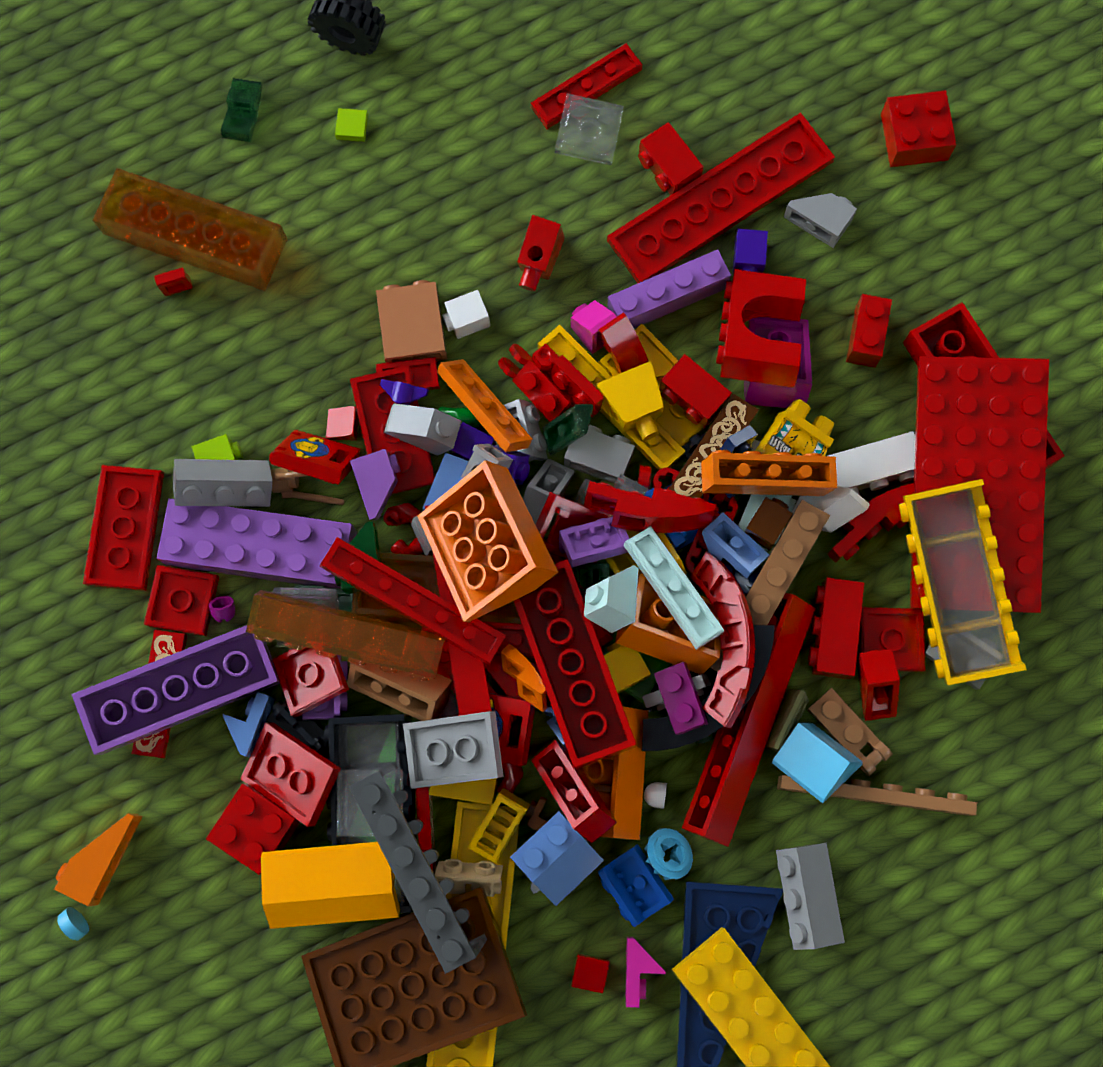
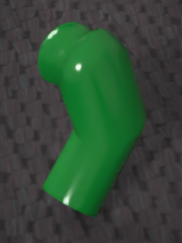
M442 406L438 409L461 420V424L464 422L474 428L481 426L480 422L467 407L451 408Z

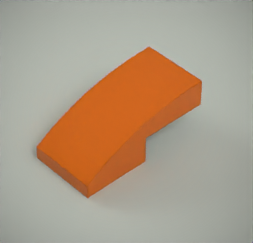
M508 644L501 651L503 671L517 680L518 695L544 712L547 709V699L542 679L528 659L516 648Z

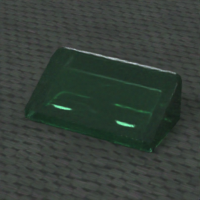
M575 404L543 426L542 429L550 456L555 455L587 434L593 404Z

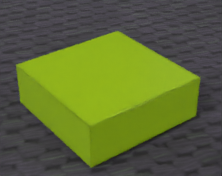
M338 108L335 129L336 140L365 142L368 121L367 110Z

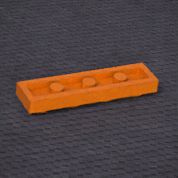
M464 359L440 363L437 373L505 453L529 447L533 440L532 437Z

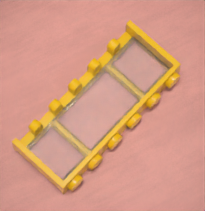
M983 479L903 496L904 503L899 504L902 522H909L911 534L906 535L908 550L910 554L916 553L918 565L913 566L916 584H923L925 597H920L923 615H930L932 628L927 629L931 648L937 647L939 659L934 660L938 679L944 678L947 685L1026 670V665L1021 661L1018 644H1020L1018 633L1014 630L1010 614L1012 612L1011 602L1007 599L1003 583V580H1005L1004 571L1000 567L997 557V540L992 535L989 517H991L988 504H985L981 487L984 485Z

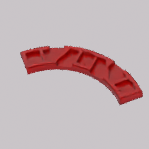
M706 551L689 578L700 587L711 605L714 606L720 621L719 623L725 631L720 635L721 650H723L721 670H718L713 689L702 709L724 727L731 729L744 704L752 679L755 658L754 627L747 600L735 577L720 560Z

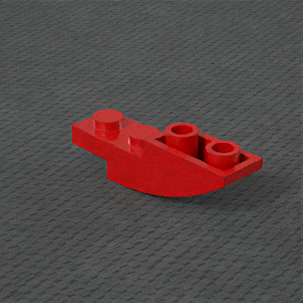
M590 481L584 507L613 515L612 527L642 532L651 526L656 533H675L708 526L712 521L716 504L709 503L702 498L680 495L670 489L654 488L652 498L637 491H625L614 488L608 483Z
M914 483L892 489L868 502L870 505L866 511L842 525L848 534L827 555L835 563L842 557L848 561L861 549L857 543L864 537L871 540L883 527L888 532L895 525L901 529L907 522H902L899 504L904 503L903 496L914 493Z

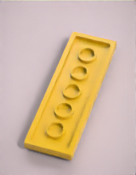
M721 927L671 969L745 1067H830L725 928Z

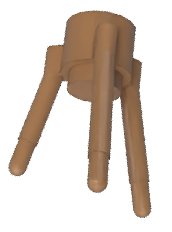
M284 468L270 470L273 481L272 492H281L283 499L298 498L338 505L345 503L343 499L293 491V488L299 487V477L308 475Z

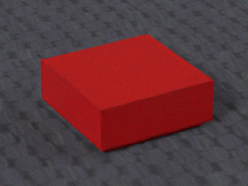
M183 267L154 276L156 285L164 296L192 289L193 287L191 279Z

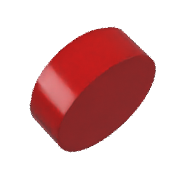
M640 465L637 492L641 494L650 490L651 466Z

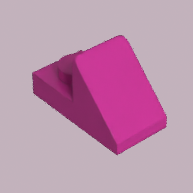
M627 937L626 1007L639 1008L640 999H646V979H640V973L666 974V971L634 937Z

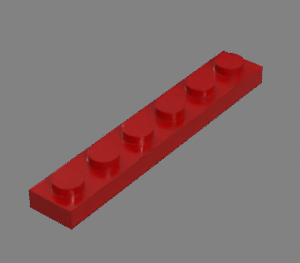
M338 537L320 564L321 568L488 665L506 636L477 618L470 622H464L458 607Z

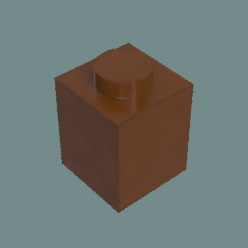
M765 497L744 532L756 543L770 551L793 513L788 510L789 506L777 498H772L771 500Z

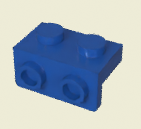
M638 844L598 871L602 886L608 893L612 894L619 905L621 915L633 927H636L646 918L674 900L658 874H653L654 868L650 863L646 862L647 857Z

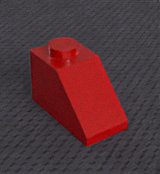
M892 649L871 650L859 653L858 674L865 721L896 717L900 678Z

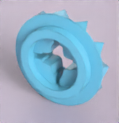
M663 828L655 831L648 837L649 841L644 850L648 854L646 862L651 863L654 868L653 874L662 875L664 880H678L690 871L693 863V854L688 841L682 834L673 829ZM673 847L670 854L671 859L665 862L663 858L665 856L664 851Z

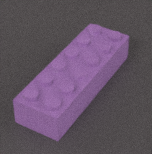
M168 498L156 559L166 566L301 585L341 588V586L336 585L335 576L321 568L320 564L337 537L350 543L356 536L357 531L350 523L227 506H175L174 499Z
M254 622L73 693L72 697L93 754L103 755L278 685L280 681L260 625Z

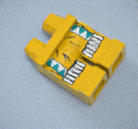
M801 399L795 400L785 411L777 413L773 420L774 422L755 451H759L761 454L772 455L778 452H789L792 455L803 456L808 453H820L822 456H825L827 449L834 441L830 437L834 422L820 415L811 424L805 420L811 409L810 405Z

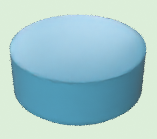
M68 907L58 915V925L70 939L78 941L89 932L87 921L76 909Z

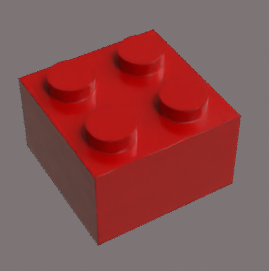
M947 91L887 97L881 112L890 167L948 161L957 144Z
M242 783L206 837V840L258 875H261L262 852L283 850L300 824V821L248 784Z

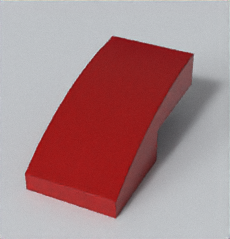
M624 312L598 329L605 349L613 357L618 374L649 362L639 337Z

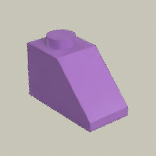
M386 449L350 460L369 520L372 521L380 518L398 482L396 473L401 472L396 455H390Z

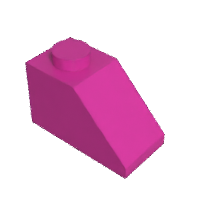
M596 300L589 305L586 303L580 305L572 313L571 328L591 354H594L604 347L598 329L617 316Z

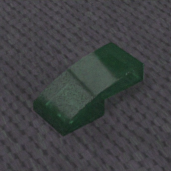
M233 78L226 98L228 109L220 130L222 138L251 142L260 105L261 82Z

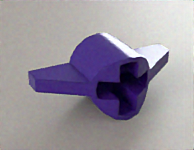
M381 379L380 386L397 404L410 405L412 402L428 396L429 389L384 379Z

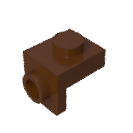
M542 796L538 802L532 800L525 814V818L529 819L527 826L536 831L548 822L540 818L547 799Z

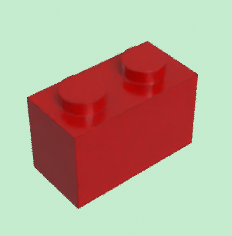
M669 122L640 140L638 158L645 169L650 168L655 174V180L662 191H668L672 195L702 176L704 166Z
M867 294L861 295L855 308L846 362L876 368L883 356L892 299Z
M686 354L661 379L659 388L662 391L661 396L669 404H677L685 411L684 415L687 419L696 425L700 423L705 428L722 410L732 394L731 391Z

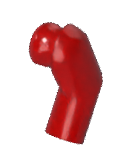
M417 537L409 545L404 540L399 539L391 547V552L400 561H405L423 553Z
M502 762L505 777L496 791L500 793L502 789H506L513 793L523 778L522 766Z

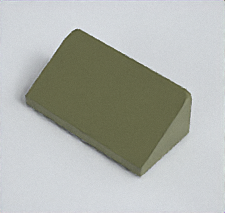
M793 689L786 691L765 748L775 753H778L797 726L809 702L806 692Z

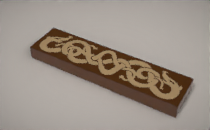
M732 394L669 489L680 495L701 498L704 494L702 493L701 462L711 452L720 450L727 437L749 426L759 409Z

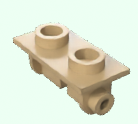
M448 859L438 862L435 877L438 882L445 878L453 880L454 888L447 894H463L466 892V884H472L471 890L484 887L486 895L494 897L495 894H501L502 881L500 880L503 865H496L490 861L463 863L457 859Z

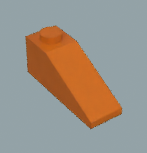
M131 813L126 814L70 858L68 863H64L56 875L58 883L54 890L86 906L99 905L143 816Z

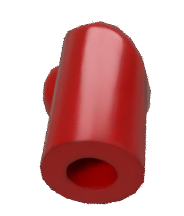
M403 503L388 508L383 515V520L389 526L412 523L413 517L418 516L422 511L410 503Z

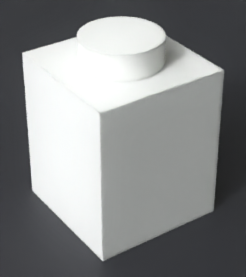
M478 290L444 302L447 313L442 314L448 332L454 330L457 339L490 327L489 316Z

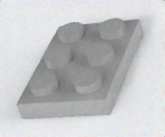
M495 711L403 724L411 789L504 777Z

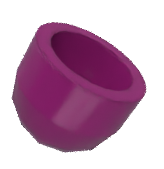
M217 597L209 603V609L214 620L222 622L225 619L229 622L234 617L236 608L232 597Z

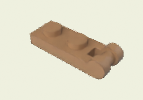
M832 688L807 709L835 741L863 761L860 769L866 775L870 776L876 771L875 766L882 760L887 761L893 755L890 749L874 735ZM866 744L873 750L867 757L859 751Z

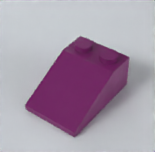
M757 317L748 320L747 328L762 338L802 345L800 368L794 388L744 381V401L751 405L788 408L793 401L798 399L807 403L812 388L808 320L800 319L798 322L770 317Z

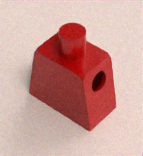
M532 215L517 261L520 270L523 271L519 283L520 287L535 292L540 278L549 280L565 239L561 224ZM537 257H542L539 261H533Z

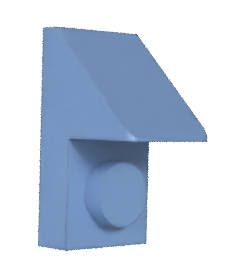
M721 513L702 531L708 552L721 562L724 560L728 561L746 579L769 556L760 545L725 513Z
M257 692L255 698L252 697L247 704L245 715L248 717L246 722L223 714V718L240 755L251 756L264 724L267 722L266 718L271 712L275 698Z

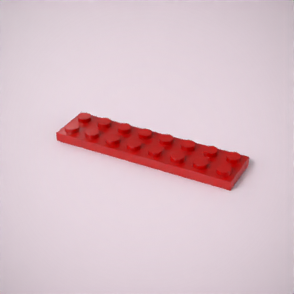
M800 112L609 234L607 242L636 282H643L661 274L833 163L835 156Z

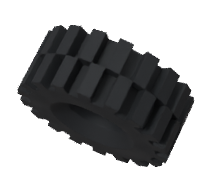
M315 0L307 19L308 26H311L312 32L318 33V38L321 40H327L328 45L332 47L335 45L339 47V50L344 52L348 50L354 55L358 52L361 56H365L366 53L369 55L373 54L386 25L384 14L380 13L381 10L377 6L373 7L370 0Z

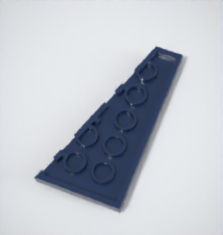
M686 882L682 960L723 927L755 967L768 928H770L778 901L782 896L783 888ZM680 983L676 1067H718L726 1041L687 989Z

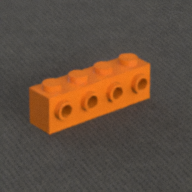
M716 450L711 452L701 462L702 493L825 496L837 488L836 457L822 456L820 453H808L802 456L792 455L789 452H778L772 455L761 454L759 451L731 453L728 450Z

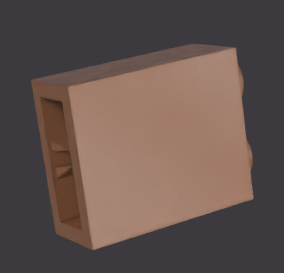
M420 280L409 286L387 285L382 290H376L386 363L436 357L437 361L447 360L436 282Z

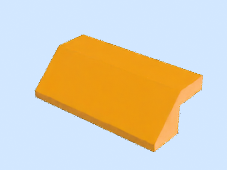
M378 842L262 852V905L270 929L399 918L400 906L394 886L395 875Z

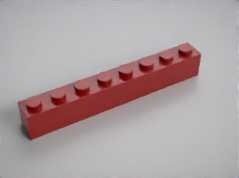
M785 593L767 624L775 626L771 658L764 677L749 702L740 711L731 729L724 726L718 729L682 825V829L726 847H729L816 609L794 594Z

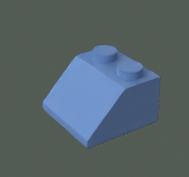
M559 811L510 857L555 906L604 861L589 843L572 828L568 820Z

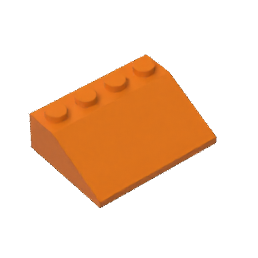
M484 460L417 516L464 622H470L535 591L558 573L524 500L506 467Z

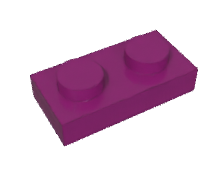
M681 662L654 673L676 735L708 724L687 663Z

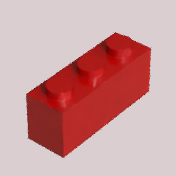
M827 577L821 586L817 585L815 604H819L818 616L813 617L811 634L816 635L815 647H810L808 655V666H813V675L851 679L855 676L864 582Z
M553 741L531 760L572 828L589 842L593 843L617 823L582 767L579 769L573 767L568 750L558 741Z

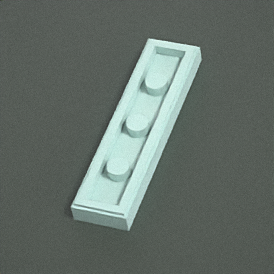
M651 526L625 541L623 546L696 650L723 634L725 630Z

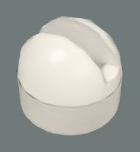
M654 782L646 787L644 799L648 805L664 809L667 783Z

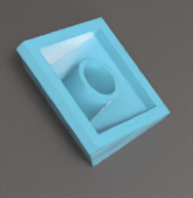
M798 723L774 757L772 764L816 799L824 803L862 766L863 761L815 724Z

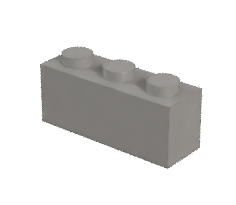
M174 459L173 493L175 506L270 507L273 481L268 460Z
M827 843L776 850L793 950L818 949L845 943Z

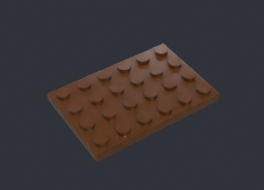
M479 887L447 899L453 911L460 908H466L469 911L470 916L468 920L461 924L468 940L471 941L485 934L487 941L475 959L446 974L414 913L301 956L335 1067H392L528 1016L484 887Z

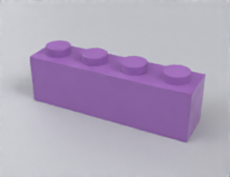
M717 249L608 296L607 308L614 312L616 316L624 312L633 328H636L640 324H646L725 290L726 281H730L731 274Z

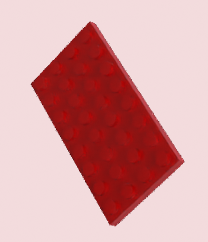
M919 356L913 494L983 479L984 485L981 487L985 504H988L991 517H989L992 535L997 540V557L999 565L1004 571L1005 580H1003L1007 599L1011 602L1012 612L1041 613L1049 359ZM967 491L916 502L924 539L975 528ZM977 538L927 548L940 609L994 611ZM911 553L910 608H922L920 597H925L923 584H916L913 566L918 565L916 553Z

